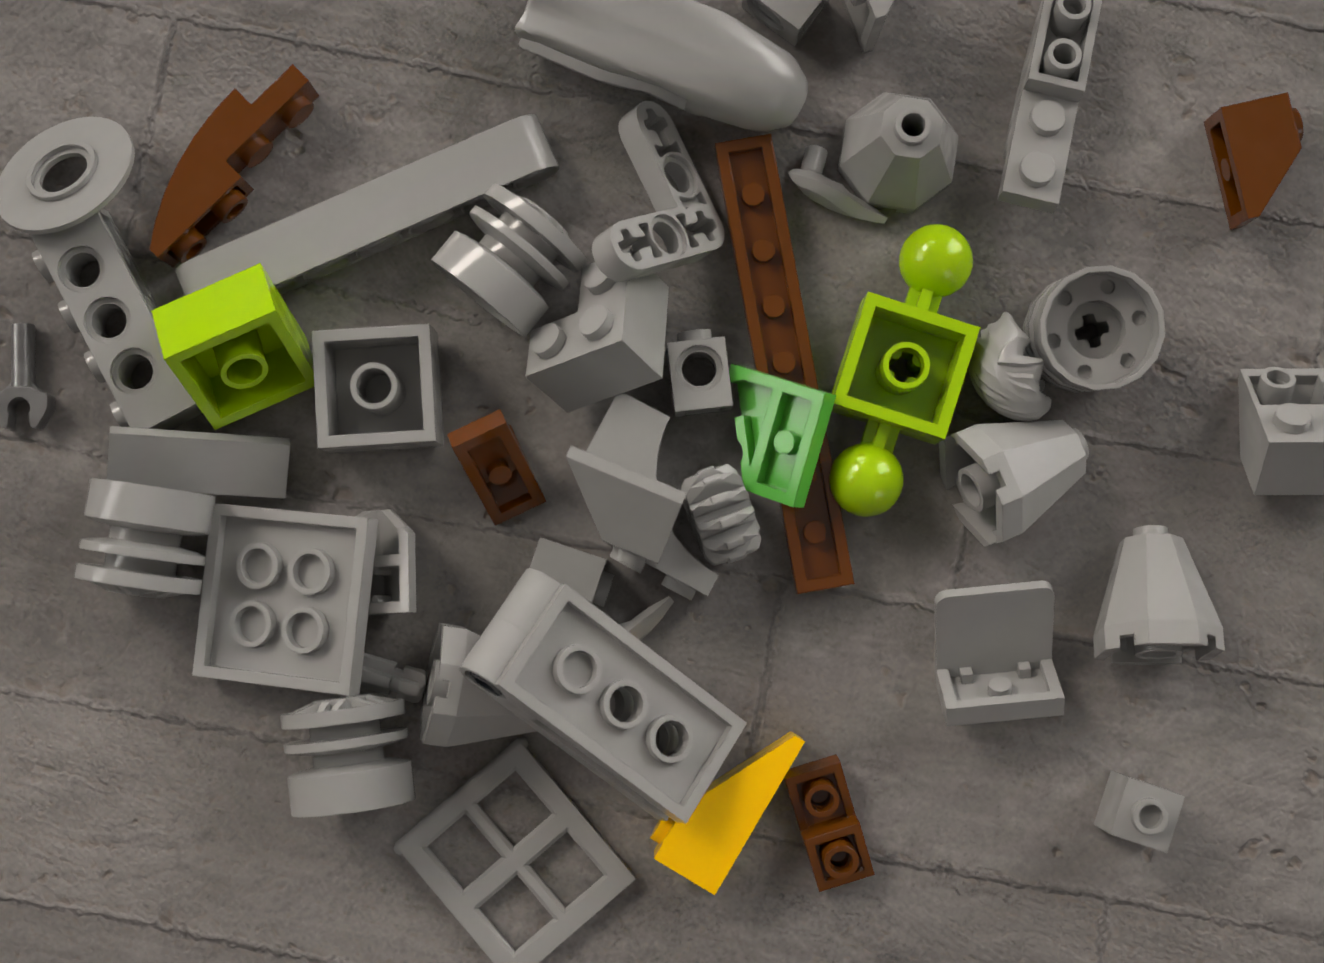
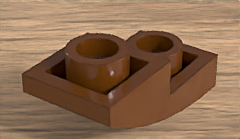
M837 754L790 768L784 777V781L819 892L875 875L861 825L855 814L841 762Z

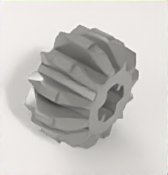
M729 464L718 467L710 466L684 479L681 486V491L686 492L683 505L700 552L703 553L707 562L713 566L726 562L730 564L747 557V554L759 549L762 539L759 533L760 526L756 520L755 509L751 504L749 494L736 469Z

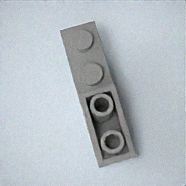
M1041 0L1002 160H1005L997 198L998 201L1052 214L1058 207L1078 103L1086 88L1102 0Z

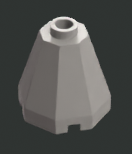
M883 92L846 119L838 172L856 196L864 200L868 205L879 210L890 208L896 209V212L913 214L952 183L959 136L931 99Z
M1064 420L976 424L956 432L939 442L940 477L946 491L957 485L963 499L962 503L952 504L956 515L984 547L1004 542L1025 532L1086 473V460L1089 457V448L1082 433L1076 428H1071Z
M1146 525L1134 528L1132 530L1133 536L1125 537L1119 543L1093 634L1094 659L1104 661L1111 655V662L1118 665H1174L1182 663L1181 655L1185 651L1195 650L1196 661L1211 660L1225 651L1223 626L1184 539L1168 534V527Z
M439 623L427 668V670H431L429 684L426 686L422 697L419 738L422 740V743L451 747L535 732L534 728L471 683L460 672V666L480 638V635L462 626Z

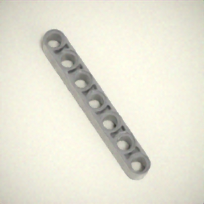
M535 114L520 116L198 255L178 266L175 273L186 296L261 263L280 295H283L469 214L475 205L480 208L489 205L484 194L493 183L501 185L515 194L548 179L560 167L538 117Z

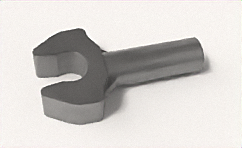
M13 323L11 324V382L4 390L0 391V426L4 429L14 430L17 418L16 406L20 401L27 400L30 405V426L42 430L54 413L55 397L44 393L35 383V324Z

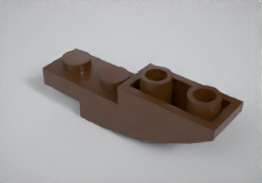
M293 64L252 104L234 88L211 113L179 160L164 192L155 220L150 250L171 267H174L179 262L184 263L196 257L207 243L205 237L220 222L225 224L232 221L245 209L248 204L246 197L254 189L239 173L246 166L253 168L260 164L272 151V141L287 127L292 129L299 126L312 113L314 109L313 102L319 97V94L310 81Z

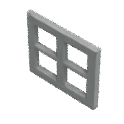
M524 737L513 741L395 842L394 852L398 855L403 854L493 963L541 962L636 880L635 874L527 748L529 742ZM517 771L552 814L514 846L478 802L513 772ZM464 814L471 819L502 856L465 889L462 888L428 847L429 844ZM568 832L603 875L565 907L530 866V863ZM518 875L553 918L517 950H514L479 907Z

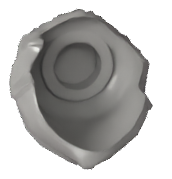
M1003 312L998 321L988 324L986 329L981 330V337L976 340L975 349L968 366L970 379L977 394L987 406L998 414L1016 421L1029 422L1038 420L1051 408V398L1042 393L1045 381L1040 380L1044 369V361L1041 358L1029 357L1025 348L1031 342V339L1020 329L1010 313Z

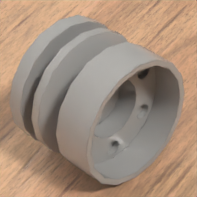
M493 183L484 194V197L501 215L500 218H496L486 210L475 205L469 215L485 234L482 240L477 242L463 233L454 231L431 259V262L471 299L515 333L525 338L549 308L545 300L533 288L535 283L541 280L553 288L563 291L569 282L552 262L555 260L567 269L577 273L587 262V259L571 241L567 231L546 211L531 200L515 195L503 186Z
M1112 265L1085 267L1046 286L1032 301L1023 323V332L1031 339L1025 351L1029 357L1041 358L1044 361V369L1041 376L1051 385L1073 393L1121 388L1141 378L1157 360L1165 338L1164 311L1154 290L1135 273ZM1083 323L1087 326L1095 325L1097 329V336L1091 337L1089 342L1084 339L1077 340L1075 336V329L1082 327Z
M90 478L84 516L110 525L108 537L80 539L78 548L105 553L104 565L76 562L74 578L89 581L109 592L140 597L166 599V597L184 594L200 595L202 580L176 575L178 563L205 566L206 557L197 552L181 548L182 536L210 534L216 496Z
M371 694L335 697L312 701V703L294 712L280 715L282 730L309 729L310 738L293 741L283 745L284 754L312 756L313 759L312 768L298 771L287 777L292 817L308 818L342 815L386 808L415 800L416 793L412 759L384 757L383 746L407 738L409 736L408 727L381 728L380 723L382 718L406 713L404 698L391 699Z

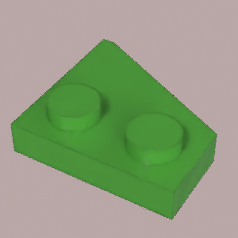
M731 364L729 369L730 383L738 385L741 416L734 418L737 440L740 442L743 450L740 465L746 491L790 507L804 508L836 395L742 365Z

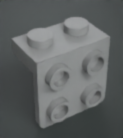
M1031 581L940 591L935 596V683L946 727L1064 715L1065 697L1052 661L1055 594L1049 582Z

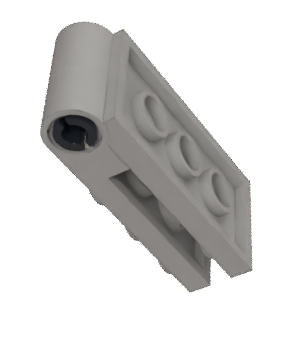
M527 568L459 668L460 672L471 683L657 820L667 821L670 817L675 822L687 824L747 722L566 583L561 584L547 574L532 568ZM612 694L615 698L616 703L613 715L610 710V698ZM657 730L659 731L660 736L658 747L656 745Z

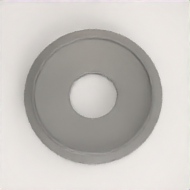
M102 117L76 118L59 123L41 132L18 150L1 173L0 216L13 229L28 234L54 233L87 220L104 208L118 194L127 181L135 157L134 144L130 135L117 122ZM70 157L86 159V170L75 183L57 192H48L43 189V179L55 164Z

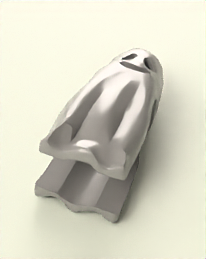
M528 0L524 13L515 26V33L518 37H521L519 48L523 51L534 53L597 82L649 94L695 116L712 119L750 131L769 132L788 127L800 113L808 93L806 76L798 61L789 52L727 13L695 0Z

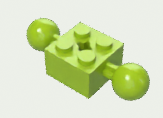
M942 224L923 226L910 234L903 243L899 254V269L903 280L909 287L904 303L868 291L860 302L832 390V394L836 395L832 412L865 422L866 425L860 443L846 448L837 456L832 464L829 475L830 490L836 502L844 510L857 516L871 517L882 514L889 510L900 497L904 476L902 467L893 454L899 434L934 445L946 439L981 328L937 314L942 297L949 296L961 289L967 282L973 267V254L968 241L958 230ZM900 357L907 360L906 369L914 373V377H908L903 382L895 379L894 372L889 369V365H893Z

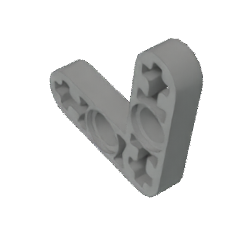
M653 101L641 102L621 117L618 131L656 212L621 220L595 237L592 243L594 261L606 277L616 282H626L697 262L721 247L725 239L722 222L672 119L660 105ZM664 171L673 178L679 192L671 186ZM686 229L691 232L695 231L696 234L688 238ZM652 230L664 241L667 253L655 241ZM632 245L634 254L623 253L621 250Z

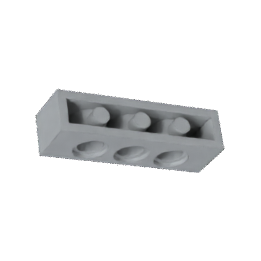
M102 208L87 220L62 231L47 234H30L37 247V250L32 252L34 263L46 281L49 283L54 281L64 299L58 302L59 311L69 328L75 333L80 331L90 350L84 353L85 361L94 377L100 383L107 382L116 400L110 403V408L119 426L172 430L203 414L163 359L151 311L158 308L109 211ZM98 261L100 265L98 279L92 285L82 287L80 282L82 269L88 263ZM117 311H124L126 315L125 329L118 336L109 338L106 332L108 318ZM149 360L153 368L152 378L146 386L136 389L132 383L133 369L140 362Z

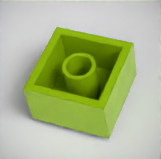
M261 263L151 310L163 359L215 430L314 387L313 356L307 338Z

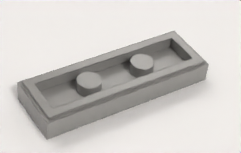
M110 426L107 480L199 494L285 499L290 438Z

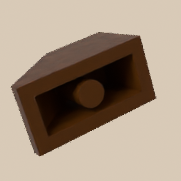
M1288 92L1220 107L1204 121L1230 230L1242 228L1261 215L1302 149L1300 141L1303 138V122L1299 111L1296 108H1292Z

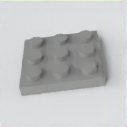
M215 503L207 541L192 676L346 696L360 695L379 519Z

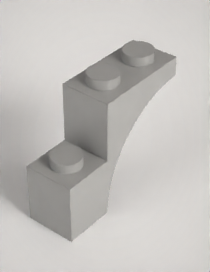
M625 393L618 394L613 399L586 452L657 480L659 450L670 423V417ZM673 531L670 533L659 563L657 564L650 560H646L645 563L666 574L661 585L691 601L696 591L708 596L719 576L697 561L683 547ZM614 559L619 563L635 570L638 573H641L642 571L639 568H636L617 559Z

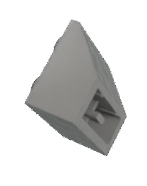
M1268 367L1265 369H1240L1238 376L1240 459L1253 494L1324 495V368L1285 369L1281 367Z

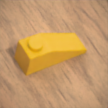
M790 731L711 782L687 824L675 822L670 817L667 821L659 820L650 836V839L658 843L654 849V859L715 895L805 741Z

